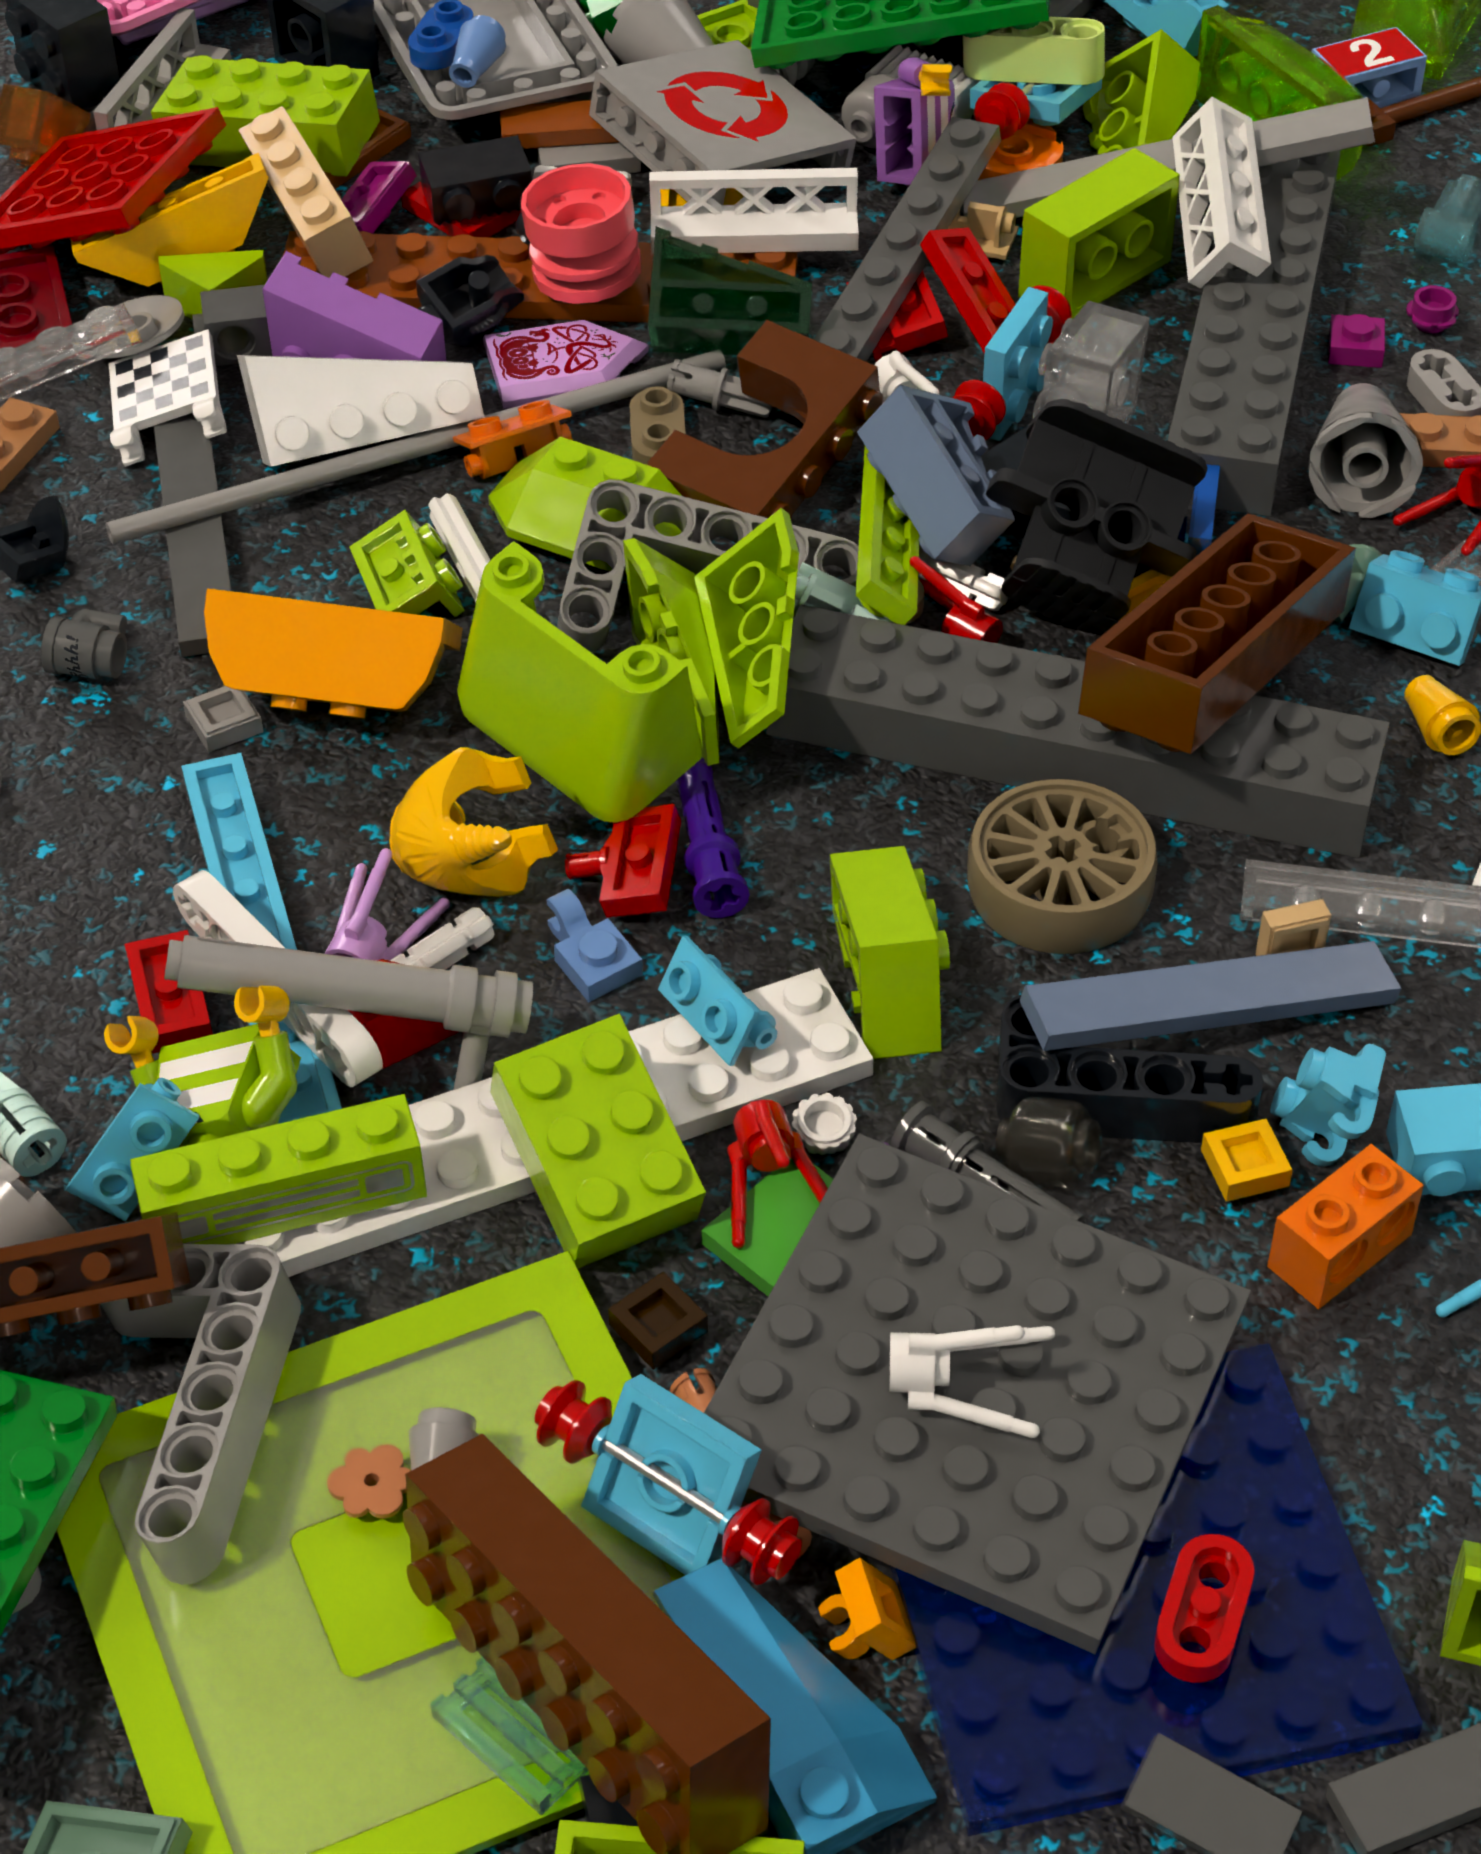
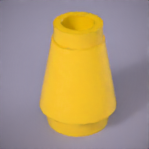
M1430 675L1416 677L1408 684L1404 692V698L1409 704L1429 748L1446 755H1458L1469 750L1477 742L1481 734L1479 711L1473 704L1436 681Z

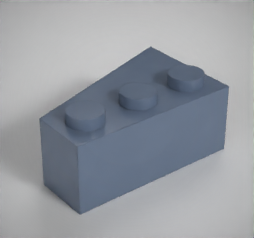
M899 385L857 433L869 451L867 454L869 462L885 477L893 490L894 503L910 518L920 535L919 543L922 549L936 561L971 566L1015 521L1010 508L993 502L986 496L989 482L997 472L992 469L986 472L981 456L988 449L985 439L978 434L973 437L968 421L975 415L972 405L969 402Z

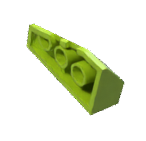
M1162 29L1105 62V76L1102 78V89L1083 104L1084 117L1092 124L1093 132L1088 135L1090 145L1097 150L1098 155L1172 139L1195 100L1200 62Z

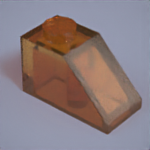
M3 83L0 98V147L10 151V160L33 165L61 137L82 133L90 122L91 113L50 92Z

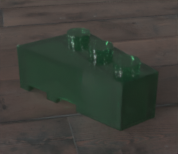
M655 227L648 330L652 351L704 354L719 349L723 355H738L766 320L812 338V283L750 260L748 264L719 254L717 248L703 243L701 247L672 237L671 232Z

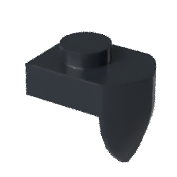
M49 496L38 501L32 508L27 520L0 528V570L15 583L62 568L65 565L69 547V529L64 510L57 496Z

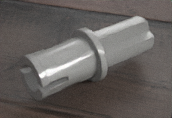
M675 359L671 370L675 371V373L669 374L667 389L674 391L678 395L711 403L712 409L719 411L722 406L763 418L769 417L774 408L743 394L740 378L730 375V370L727 368H722L721 372L684 363L679 359Z

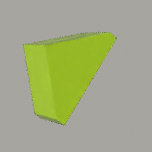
M264 250L159 256L158 259L164 295L179 300L185 316L192 320V314L202 313L200 292L265 285L268 281Z

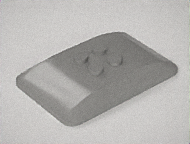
M373 0L374 20L394 58L428 111L440 119L459 120L593 91L596 70L617 66L616 61L575 0H458L463 5L472 9L474 17L485 15L495 19L501 24L506 35L505 52L479 77L473 87L464 88L454 83L450 78L449 68L451 66L439 70H424L415 67L410 62L408 38L426 12L441 0Z

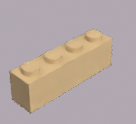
M283 106L272 112L259 115L252 123L238 130L251 155L259 152L268 175L267 184L321 275L330 278L331 274L335 272L346 277L374 261L350 213Z

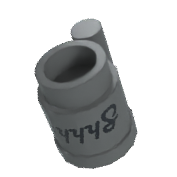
M89 609L77 611L71 619L53 616L46 625L41 644V662L44 671L51 674H66L100 680L102 677L118 678L123 671L127 656V639L125 636L127 617L125 615Z

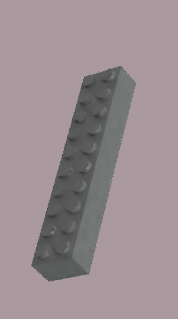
M1341 150L1259 167L1271 265L1256 277L1228 262L1204 285L1168 441L1175 443L1176 446L1193 451L1192 453L1199 457L1201 456L1206 461V464L1220 466L1215 509L1271 517L1335 193ZM1193 491V494H1192V497H1191V500H1190L1189 505H1192V504H1193L1194 491Z
M801 604L793 620L785 713L766 728V735L1015 787L1047 779H1069L1088 782L1117 793L1144 814L1359 858L1380 774L1390 722L1254 695L1192 754L1173 752L1161 748L1155 741L1127 731L1119 732L1107 729L1099 721L1078 714L1085 661Z

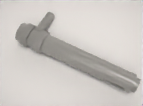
M184 935L183 941L169 940L164 976L166 980L178 981L177 988L235 995L241 987L277 986L288 994L290 1003L441 1022L445 1030L464 1032L454 1090L482 1081L490 1036L509 1038L511 1032L526 1034L533 999V982L518 980L517 973L496 970L494 976L479 975L478 968L453 964L450 970H442Z

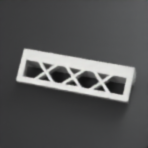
M1211 97L1172 137L1176 172L1180 174L1178 194L1188 282L1199 288H1202L1228 262L1256 277L1271 265L1252 118ZM1198 138L1196 146L1192 152V143ZM1204 166H1205V170H1204V172H1203V175H1202V177H1201V179H1200V182H1199V184H1198V187H1197L1196 185H1197V183H1198V181H1199V178H1200V176H1201V174H1202V171H1203V169H1204ZM1210 202V205H1209V207H1208V210H1207V212H1206V214H1205V217H1204V219H1203V221H1202V224H1201L1202 217H1203V215H1204V213H1205V210H1206V208H1207L1208 203ZM1214 238L1215 248L1207 255Z
M857 168L649 172L651 255L858 250ZM825 186H846V203H824L815 194ZM773 187H787L795 194L786 204H772L764 197ZM721 188H735L744 196L735 205H721L712 198ZM661 189H683L692 198L683 206H661Z

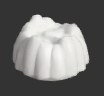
M830 1093L822 1095L813 1094L808 1100H801L799 1108L793 1111L792 1127L794 1132L800 1134L803 1145L809 1153H819L821 1155L826 1153L834 1154L843 1151L849 1145V1140L853 1138L856 1131L855 1124L857 1118L852 1112V1106L845 1103L844 1098L840 1096L833 1097Z

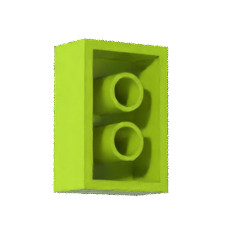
M1132 148L1026 208L1022 222L1018 297L1021 298L1028 287L1038 285L1052 287L1062 293L1071 306L1072 320L1171 261L1180 174L1138 149Z
M620 1013L494 1062L490 1093L564 1252L569 1251L577 1269L698 1219L706 1191Z

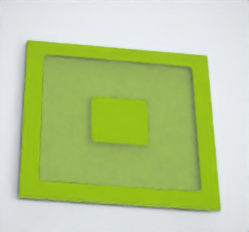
M569 1251L288 1352L224 1556L218 1568L207 1578L197 1583L181 1585L173 1583L163 1576L135 1526L136 1512L177 1393L117 1414L112 1427L58 1526L57 1533L153 1813L183 1818L193 1831L184 1854H474L584 1808L577 1777L588 1775V1769L569 1749L562 1751L552 1743L544 1730L539 1716L523 1699L515 1701L510 1698L502 1688L494 1668L478 1651L474 1653L468 1652L456 1638L449 1620L434 1604L425 1606L413 1592L407 1577V1566L411 1564L410 1537L403 1522V1512L408 1509L407 1492L402 1494L403 1505L401 1510L390 1518H377L369 1512L362 1517L353 1518L345 1513L343 1501L337 1500L330 1495L327 1486V1479L330 1473L340 1466H345V1456L354 1448H363L370 1453L375 1447L389 1444L396 1446L403 1454V1467L411 1470L408 1431L412 1426L417 1425L419 1413L425 1409L438 1407L464 1411L476 1419V1432L479 1435L483 1433L658 1606L653 1596L654 1590L685 1575L581 1507L599 1455L594 1453L578 1463L569 1464L563 1458L565 1442L559 1440L549 1447H543L537 1442L538 1425L534 1421L535 1413L543 1397L553 1387H564L573 1380H579L586 1387L585 1402L590 1404L599 1397L608 1398L612 1403L613 1417L624 1383L632 1379Z

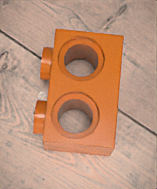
M1373 1144L1368 1145L1276 1217L1267 1267L1317 1309H1320L1412 1235L1424 1184Z

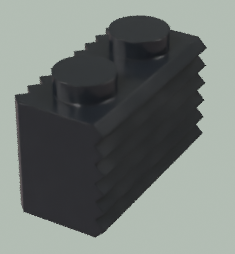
M518 135L418 153L422 190L433 220L439 226L444 221L451 224L453 220L461 222L463 219L471 220L474 216L480 219L484 214L490 217L494 212L498 215L503 211L510 213L515 209L520 212L522 193L531 183L532 175L530 164Z

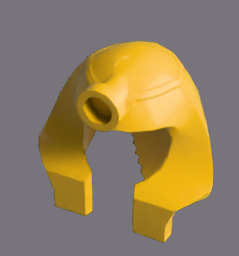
M460 747L427 769L408 789L404 798L396 807L390 824L389 844L392 851V859L400 870L414 880L429 887L459 894L477 896H509L518 894L525 888L531 865L539 858L552 856L558 851L548 824L510 831L499 826L492 828L490 825L485 827L481 824L477 826L473 824L465 825L464 811L456 802L461 794L471 789H476L496 795L528 789L531 785V780L521 756L503 758L468 747ZM491 856V857L488 858L487 860H484V861L479 862V863L474 864V865L471 864V863H474V862H476V861H478V860H481V859H484V858H486V857Z

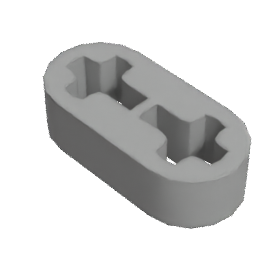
M1437 349L1422 350L1413 355L1409 367L1407 387L1427 413L1469 417L1481 415V387L1453 355Z

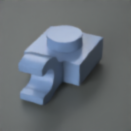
M566 889L546 899L547 905L556 915L547 920L548 926L555 937L561 941L554 945L555 962L588 1003L643 975L642 958L609 918L592 926L587 919L581 902L570 889Z

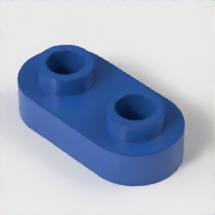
M441 0L437 2L434 7L426 12L408 38L410 62L415 67L424 70H439L451 66L460 28L464 22L474 17L472 9L463 5L458 0Z

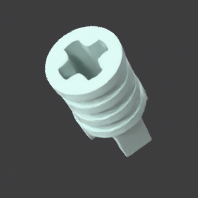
M0 1072V1154L21 1176L30 1177L38 1175L52 1167L60 1159L66 1148V1135L27 1090L22 1089ZM33 1142H36L45 1154L41 1158L30 1147Z

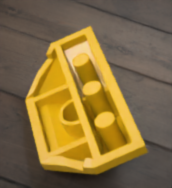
M259 152L166 194L160 202L148 207L141 214L139 225L126 233L114 235L109 230L98 232L82 241L73 242L71 240L72 252L77 263L149 287L158 282L162 284L158 263L159 256L234 252L235 248L242 246L268 181V175Z

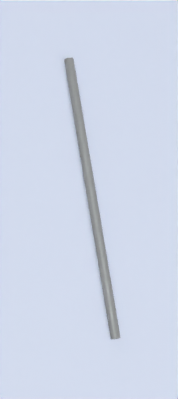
M719 349L682 360L684 363L717 372L721 371L722 368H726L724 355ZM673 362L541 400H549L551 405L553 404L570 410L571 413H576L635 396L649 387H667L669 374L675 373V371L671 370ZM520 406L484 415V417L498 416L500 421L518 416V408ZM475 420L438 428L106 522L107 534L111 543L116 544L460 446V444L454 442L453 437L469 432L468 424Z

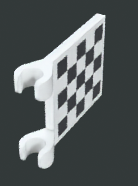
M208 329L109 363L114 430L110 433V440L113 447L120 450L124 467L145 460L139 430L193 413L198 422L201 421L204 430L203 434L206 439L227 432L219 399L213 338Z

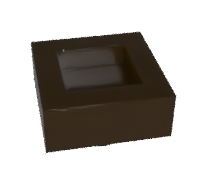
M664 1271L608 1308L609 1325L653 1370L708 1332V1315Z

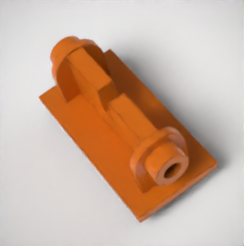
M549 400L534 401L518 408V416L500 421L498 416L475 420L468 424L469 432L454 436L453 440L455 443L470 449L471 454L464 456V464L469 476L479 475L482 479H486L511 470L518 463L514 450L516 446L521 445L524 458L559 437L573 440L568 425L566 423L560 425L559 420L571 417V411L553 404L551 405Z

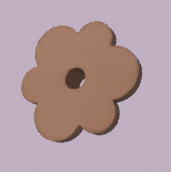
M384 1444L375 1447L370 1453L363 1448L350 1450L344 1459L345 1466L334 1469L328 1476V1491L332 1497L343 1501V1508L348 1516L359 1518L369 1512L374 1517L385 1519L396 1515L401 1510L403 1505L402 1494L406 1493L405 1474L411 1470L403 1467L404 1459L400 1449L393 1445Z

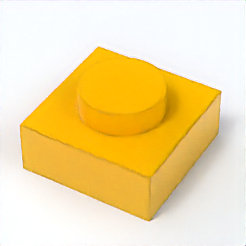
M1267 1118L1203 1133L1201 1152L1226 1202L1290 1186L1293 1169Z

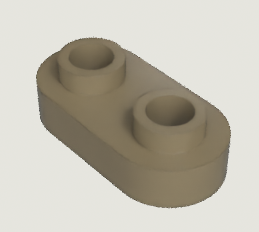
M661 386L646 388L631 399L629 407L632 460L647 464L674 430L686 434L684 403L677 393Z

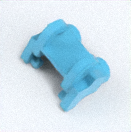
M1366 1044L1356 1056L1349 1055L1330 1046L1325 1052L1311 1048L1306 1053L1299 1067L1296 1080L1285 1077L1280 1082L1271 1103L1270 1113L1281 1118L1280 1126L1288 1129L1300 1140L1307 1142L1302 1148V1154L1309 1162L1321 1167L1331 1166L1342 1157L1348 1139L1359 1138L1370 1128L1379 1097L1378 1086L1386 1057V1052L1383 1048L1374 1044ZM1315 1133L1326 1137L1329 1142L1328 1149H1323L1316 1141L1312 1140Z

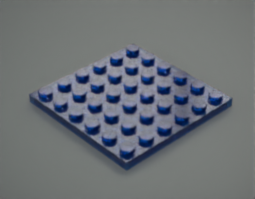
M1269 1343L1226 1352L1096 1655L890 1565L893 1579L898 1586L916 1643L914 1651L968 1836L1122 1803L1153 1736L1158 1733L1233 1774L1244 1777L1418 1739L1423 1722ZM1220 1534L1236 1540L1249 1552L1254 1563L1252 1588L1228 1668L1219 1677L1211 1681L1202 1683L1186 1682L1169 1674L1159 1663L1154 1647L1157 1624L1181 1549L1191 1539L1200 1535ZM1204 1578L1201 1580L1205 1586L1214 1589L1224 1587V1584L1215 1578ZM1196 1642L1181 1644L1184 1650L1192 1653H1203L1206 1651L1202 1645Z

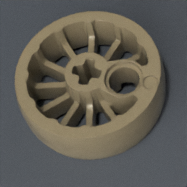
M1047 779L1014 787L996 797L987 805L978 817L970 837L967 881L972 902L977 912L989 927L999 935L1028 949L1053 954H1077L1109 946L1128 935L1139 924L1148 909L1154 893L1157 872V850L1150 825L1142 813L1128 800L1109 789L1092 783L1069 779ZM1016 880V881H1014V882L1011 883V884H1006V883H1004V882H1007V881ZM1087 891L1093 893L1100 900L1091 901ZM1032 894H1035V896H1036L1040 901L1031 899V898H1029V897H1030Z

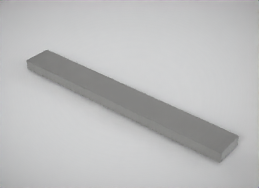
M1368 97L1253 121L1258 167L1375 142ZM1198 138L1192 143V152L1196 146ZM1164 140L977 180L963 203L964 216L967 217L968 206L971 201L994 206H1006L1007 212L1015 213L1016 218L1023 217L1026 208L1132 148L1138 149L1176 172L1173 140ZM1204 166V169H1203V171H1202V174H1201L1199 180L1201 179V177H1202V175H1203V172H1204V170H1205V166Z

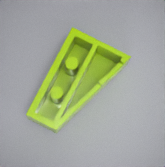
M905 846L830 854L832 911L844 967L852 968L858 991L851 992V1000L854 1013H861V1039L873 1059L942 1052L939 970L950 968V952L945 930L938 931V918L934 899H927L926 883L922 868H912Z

